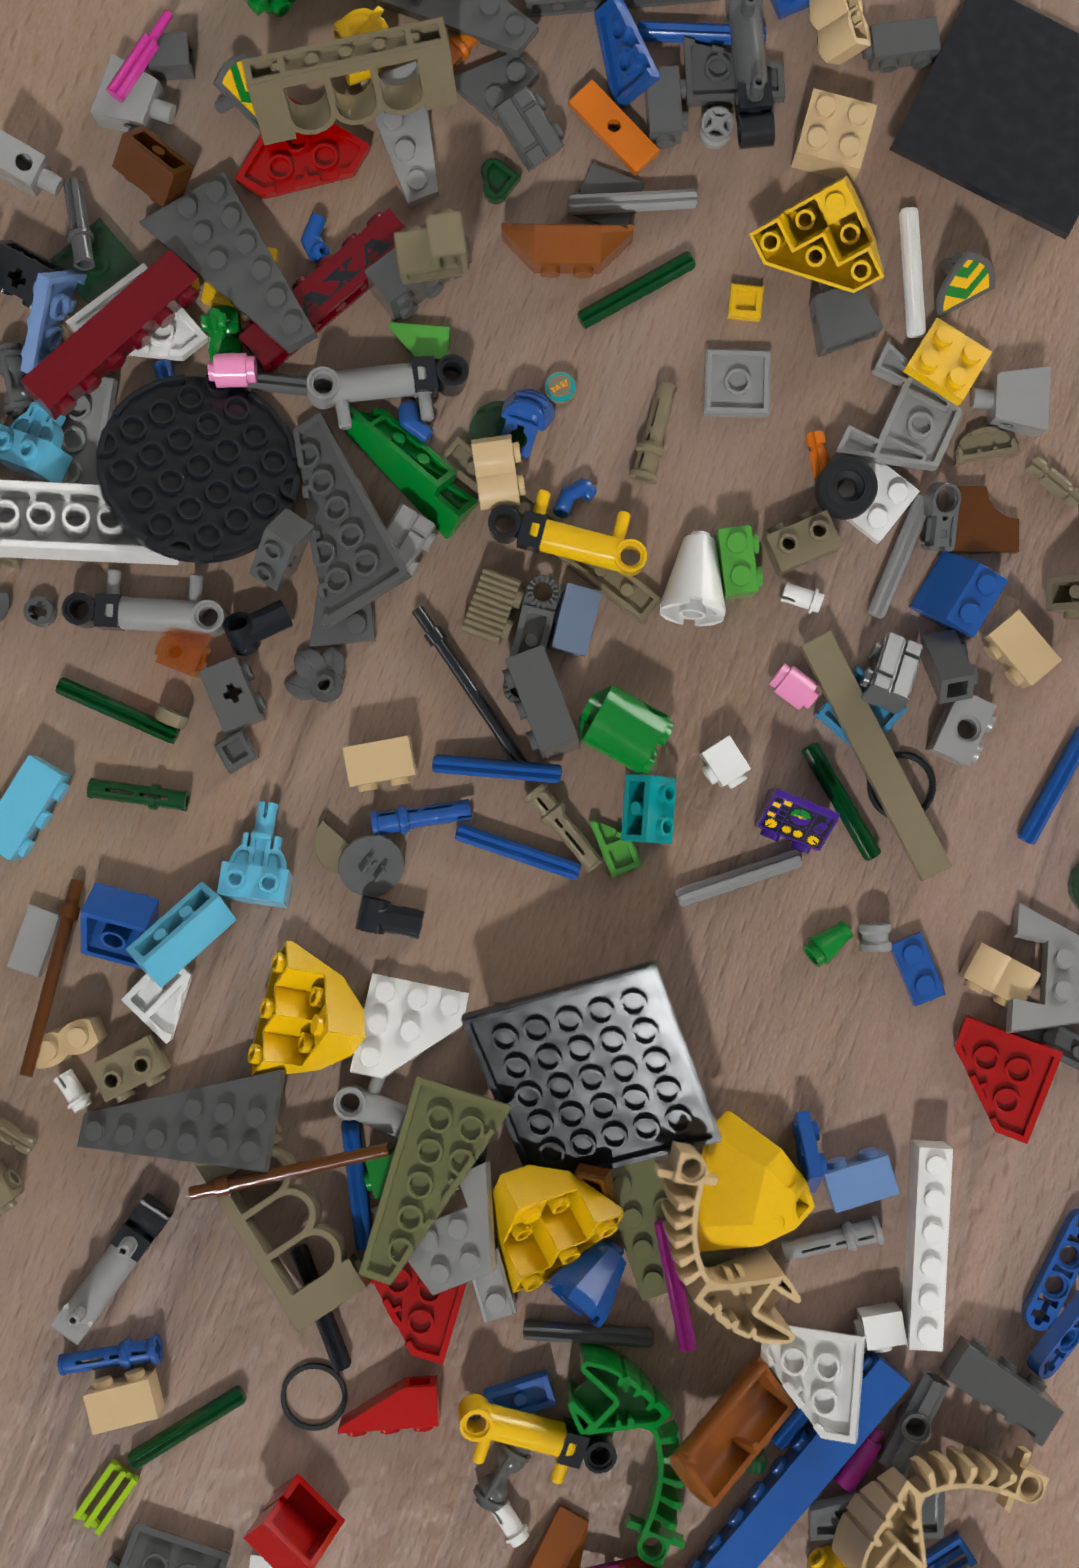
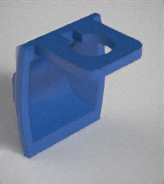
M521 389L510 395L504 402L501 417L505 418L506 421L502 435H509L511 431L517 429L518 425L525 427L524 433L527 437V443L519 447L521 457L528 458L530 456L538 430L543 432L553 422L555 407L552 401L539 391Z

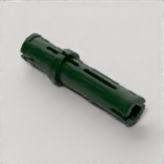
M90 778L87 786L88 798L146 805L151 810H158L160 807L186 812L190 803L189 791L162 788L160 784L155 783L151 786ZM110 790H118V791L132 792V793H134V794H133V795H130V794L115 793V792H110ZM147 794L160 797H168V799L144 797V795Z

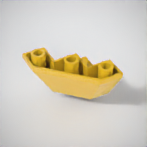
M848 174L809 195L749 233L763 264L851 293H855L885 277L875 237Z
M287 940L281 950L276 952L272 958L271 974L266 994L260 1005V1017L255 1037L248 1052V1062L252 1064V1076L277 1070H284L286 1074L321 1070L353 1055L366 1038L364 1009L344 977L293 941Z
M726 1111L717 1120L722 1134V1141L705 1145L701 1155L707 1164V1172L715 1173L719 1180L715 1186L704 1184L697 1226L699 1252L762 1246L795 1230L815 1208L807 1181L784 1151L734 1113Z
M527 1165L501 1174L493 1190V1220L497 1242L512 1294L521 1290L530 1292L537 1289L552 1271L562 1265H568L576 1261L580 1254L601 1239L616 1232L617 1226L624 1215L622 1207L584 1181H579L569 1171Z

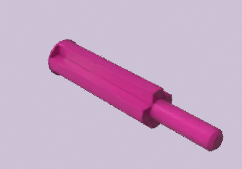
M164 10L148 35L146 33L141 35L106 88L108 94L117 101L123 103L159 49L157 40L173 18L170 11Z

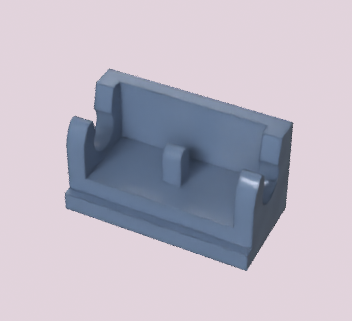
M565 583L560 586L546 649L573 656L580 655L585 657L587 655L602 592L571 583Z

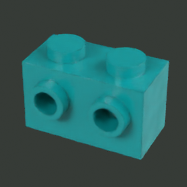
M625 775L622 841L672 844L677 778L653 775Z

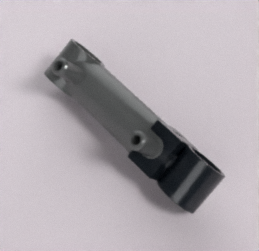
M725 0L726 18L730 26L736 90L734 107L738 145L740 149L774 146L775 120L774 114L771 111L773 107L771 82H768L762 23L763 0Z

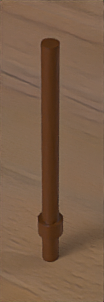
M71 879L65 904L62 903L59 909L58 918H60V923L19 1073L21 1076L33 1078L73 923L78 921L81 910L78 904L84 882Z
M387 1143L271 1168L268 1173L258 1171L231 1178L229 1175L214 1178L213 1182L189 1187V1197L191 1200L217 1195L218 1198L232 1195L233 1191L387 1157L390 1156Z

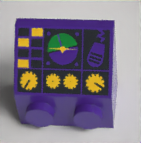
M778 788L768 789L754 826L761 829L759 835L776 842L779 841L780 837L792 841L791 848L809 854L811 849L815 851L821 850L836 825L840 813Z

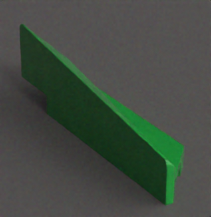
M349 404L352 427L344 431L413 505L436 525L437 530L446 539H449L479 502L452 483L458 472L425 443L401 427L400 422L387 410L374 408L371 413L359 412Z

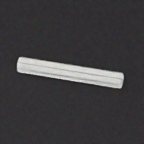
M906 207L901 209L899 213L906 331L908 338H921L926 333L919 213L916 207Z

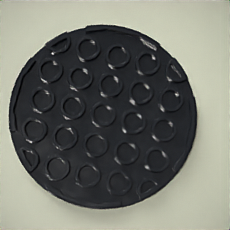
M185 374L164 377L143 385L123 399L113 410L112 416L105 428L102 429L96 453L98 485L105 505L112 517L138 543L155 553L171 559L190 563H216L244 556L259 547L265 528L284 509L288 508L292 511L299 489L300 470L295 442L284 420L267 401L255 392H249L241 387L217 388L215 381H209L208 375L205 377H185Z

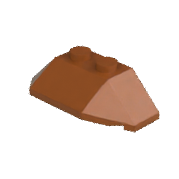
M501 223L502 241L533 273H541V276L546 278L559 277L560 274H573L577 278H590L593 274H600L632 243L634 224Z

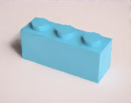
M28 755L0 800V855L9 861L20 860L30 854L35 845L33 838L39 829L43 830L48 825L53 815L50 811L56 801H62L70 789V785L67 783L72 776L39 756Z
M201 882L125 950L141 969L162 988L237 919L220 896L205 883Z

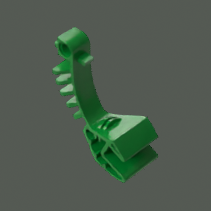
M580 1343V1367L582 1373L587 1378L579 1386L572 1379L567 1380L568 1407L580 1434L646 1429L654 1436L656 1467L647 1503L641 1518L629 1513L624 1521L626 1527L636 1530L637 1551L641 1560L661 1568L670 1545L683 1550L685 1545L683 1534L675 1532L677 1527V1510L681 1511L682 1506L681 1488H684V1485L669 1462L670 1455L680 1446L681 1434L675 1420L661 1425L672 1414L669 1401L656 1386L652 1385V1381L641 1368L638 1369L635 1362L624 1354L619 1356L618 1351L608 1346ZM651 1537L659 1540L658 1543L652 1546L644 1544V1541Z

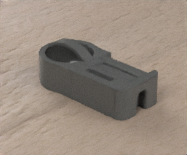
M936 482L926 490L924 496V515H928L925 544H921L922 549L930 551L954 550L959 507L961 504V492L955 484ZM945 487L949 493V502L940 511L938 506L939 493Z

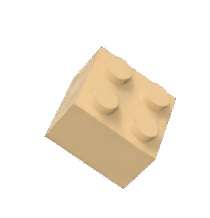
M813 88L806 107L791 167L834 179H840L848 174L851 183H854L861 169L878 105Z

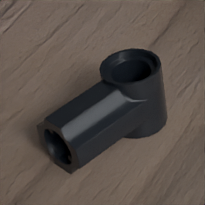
M281 599L250 614L243 611L232 613L222 623L223 630L233 652L240 656L254 653L260 647L262 640L293 626Z
M362 896L355 929L375 934L390 933L419 939L425 911L393 905L390 901Z

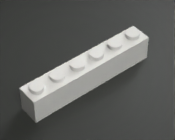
M911 1140L902 1299V1315L907 1338L906 1346L909 1350L943 1352L953 1149L944 1141Z

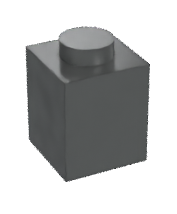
M187 32L162 33L157 40L159 49L146 69L150 68L153 76L159 81L195 79L194 47Z

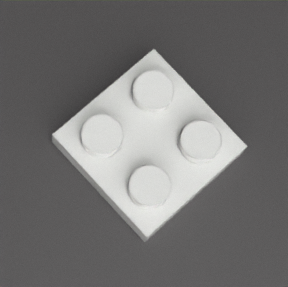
M866 462L873 469L877 477L878 491L876 498L862 515L846 521L873 542L879 544L920 490L888 465ZM845 479L837 491L843 497H851L855 493V486L850 480Z

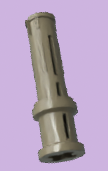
M663 381L657 383L643 440H640L636 445L635 450L638 454L634 469L630 470L628 475L635 481L645 484L657 483L658 477L655 475L659 459L665 453L662 446L663 438L678 389L674 384Z
M542 782L528 793L523 800L525 803L530 802L541 816L540 821L546 826L550 824L589 873L602 863L604 859L566 815L565 811L567 809L563 802L559 803L547 789V782Z

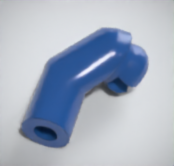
M311 213L301 237V244L308 258L319 263L325 256L329 255V248L324 244L320 236L326 219L319 214Z
M406 400L401 403L398 408L400 426L423 443H426L432 436L434 429L421 421L420 409L416 402Z
M581 478L564 487L553 508L554 514L561 518L568 517L574 501L579 497L584 501L592 499L597 492L596 486L591 484V480Z

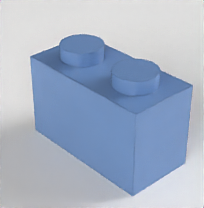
M868 1147L858 1151V1156L849 1159L840 1156L826 1161L827 1173L824 1174L822 1180L830 1206L835 1213L900 1194L889 1156L884 1150H877V1147Z

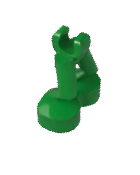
M218 306L208 310L205 315H200L201 330L209 333L208 352L211 361H213L214 354L243 353L242 343L238 339V336L241 334V322L236 309L231 306Z

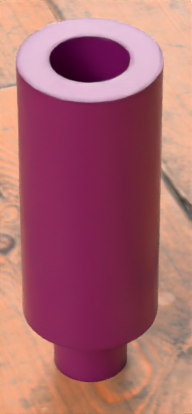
M877 1426L833 1477L842 1488L851 1493L854 1492L882 1448L878 1442L884 1432Z

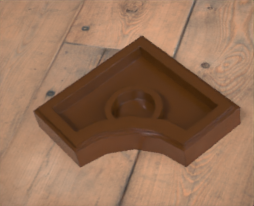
M957 486L961 492V504L958 514L955 548L951 553H1018L1019 519L1007 517L996 510L989 500L986 486Z

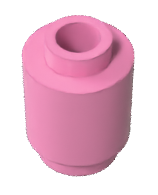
M247 353L214 354L213 361H208L209 381H215L217 388L249 387L250 383H257L258 367L256 356H248Z
M784 663L769 682V685L774 688V693L798 710L803 706L808 709L820 694L815 690L818 683L794 665L789 667Z

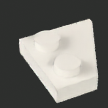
M185 966L162 988L145 974L121 1001L158 1037L168 1044L174 1037L193 973Z

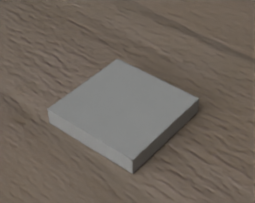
M706 348L703 416L768 418L770 416L771 350Z

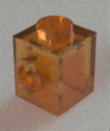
M168 631L166 637L162 636L156 646L155 655H158L156 662L200 679L199 671L204 669L211 649Z

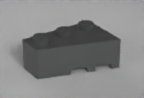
M541 645L506 658L508 669L502 670L508 688L512 689L515 687L518 693L519 700L514 701L520 719L527 718L531 730L527 731L526 735L532 751L539 749L542 760L545 762L579 749V737L544 646Z
M960 1336L939 1368L947 1380L982 1405H988L1005 1416L1004 1420L1010 1425L1014 1426L1016 1423L1028 1431L1033 1438L1032 1440L1042 1447L1064 1413L1045 1391L1047 1385L1032 1374H1029L1026 1378L1018 1373L1019 1367L1006 1357L1001 1356L998 1360L989 1354L991 1349L980 1340L973 1338L972 1341H969Z

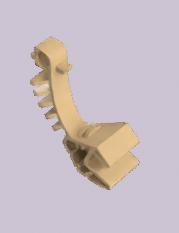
M673 1141L668 1165L654 1163V1170L658 1177L673 1180L664 1179L662 1187L669 1200H661V1205L667 1219L662 1221L663 1227L669 1239L667 1243L672 1259L675 1261L674 1267L678 1278L686 1285L688 1293L697 1305L710 1315L713 1314L716 1320L727 1329H732L735 1334L747 1339L752 1337L754 1341L762 1343H791L794 1340V1334L775 1308V1304L782 1294L795 1303H800L801 1297L766 1248L750 1252L714 1267L703 1266L697 1239L700 1200L704 1184L715 1186L719 1178L715 1173L707 1172L705 1160L693 1145ZM695 1159L691 1167L682 1169V1165L686 1160ZM678 1183H683V1184H688V1185H687V1187H684V1186H682V1185H680V1184H678Z
M953 1446L946 1447L947 1458L936 1450L929 1451L928 1458L931 1467L925 1460L916 1455L910 1457L916 1476L907 1480L892 1466L877 1477V1482L871 1481L860 1489L859 1494L856 1493L846 1507L847 1512L842 1514L838 1523L832 1550L847 1568H927L921 1518L922 1505L926 1497L951 1489L970 1488L999 1493L996 1502L1010 1513L1015 1499L1031 1504L1040 1500L1045 1492L1049 1478L1035 1466L1028 1464L1032 1452L1024 1446H1016L1013 1457L1007 1456L1005 1462L985 1449L980 1448L977 1451L971 1446H963V1453Z

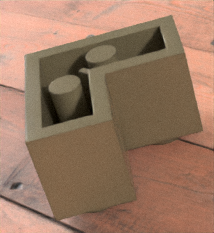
M439 209L434 211L432 215L425 216L427 228L421 229L419 226H409L403 228L401 232L394 233L399 272L403 285L469 275L460 211L453 212L452 209Z

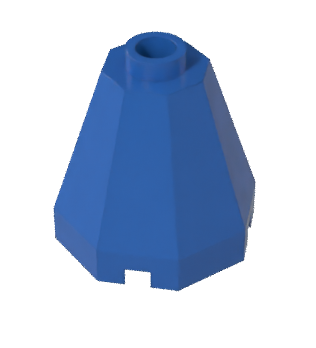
M610 1239L606 1243L600 1240L580 1254L576 1261L568 1265H562L552 1271L544 1280V1284L552 1287V1293L581 1317L585 1313L590 1317L587 1322L592 1326L600 1328L608 1318L627 1263L622 1257L624 1251Z

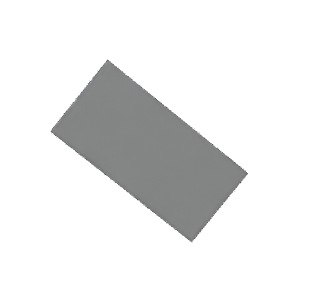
M34 904L28 905L7 967L37 978L41 977L60 923L57 912Z

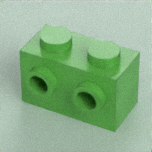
M751 525L718 529L714 539L717 544L724 600L755 596L759 592L758 587L763 586L761 566L756 567L755 554L759 553L758 535L752 534Z

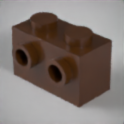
M142 125L122 134L112 167L121 173L127 181L133 183L146 193L152 201L165 207L184 195L194 165Z

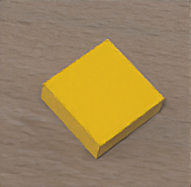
M731 283L727 319L760 322L764 286Z

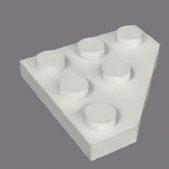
M142 263L65 321L67 327L72 333H75L148 267ZM181 308L175 313L174 320L167 327H160L151 335V339L145 347L140 350L135 349L128 356L184 361L208 343V336L188 313Z
M372 973L364 1007L366 1038L354 1052L350 1072L384 1079L445 1037L453 1034L463 1026L461 1017L466 1012L469 993Z
M788 1325L794 1334V1340L791 1343H762L761 1358L781 1381L783 1388L798 1408H801L813 1424V1428L823 1439L856 1444L858 1439L865 1337Z

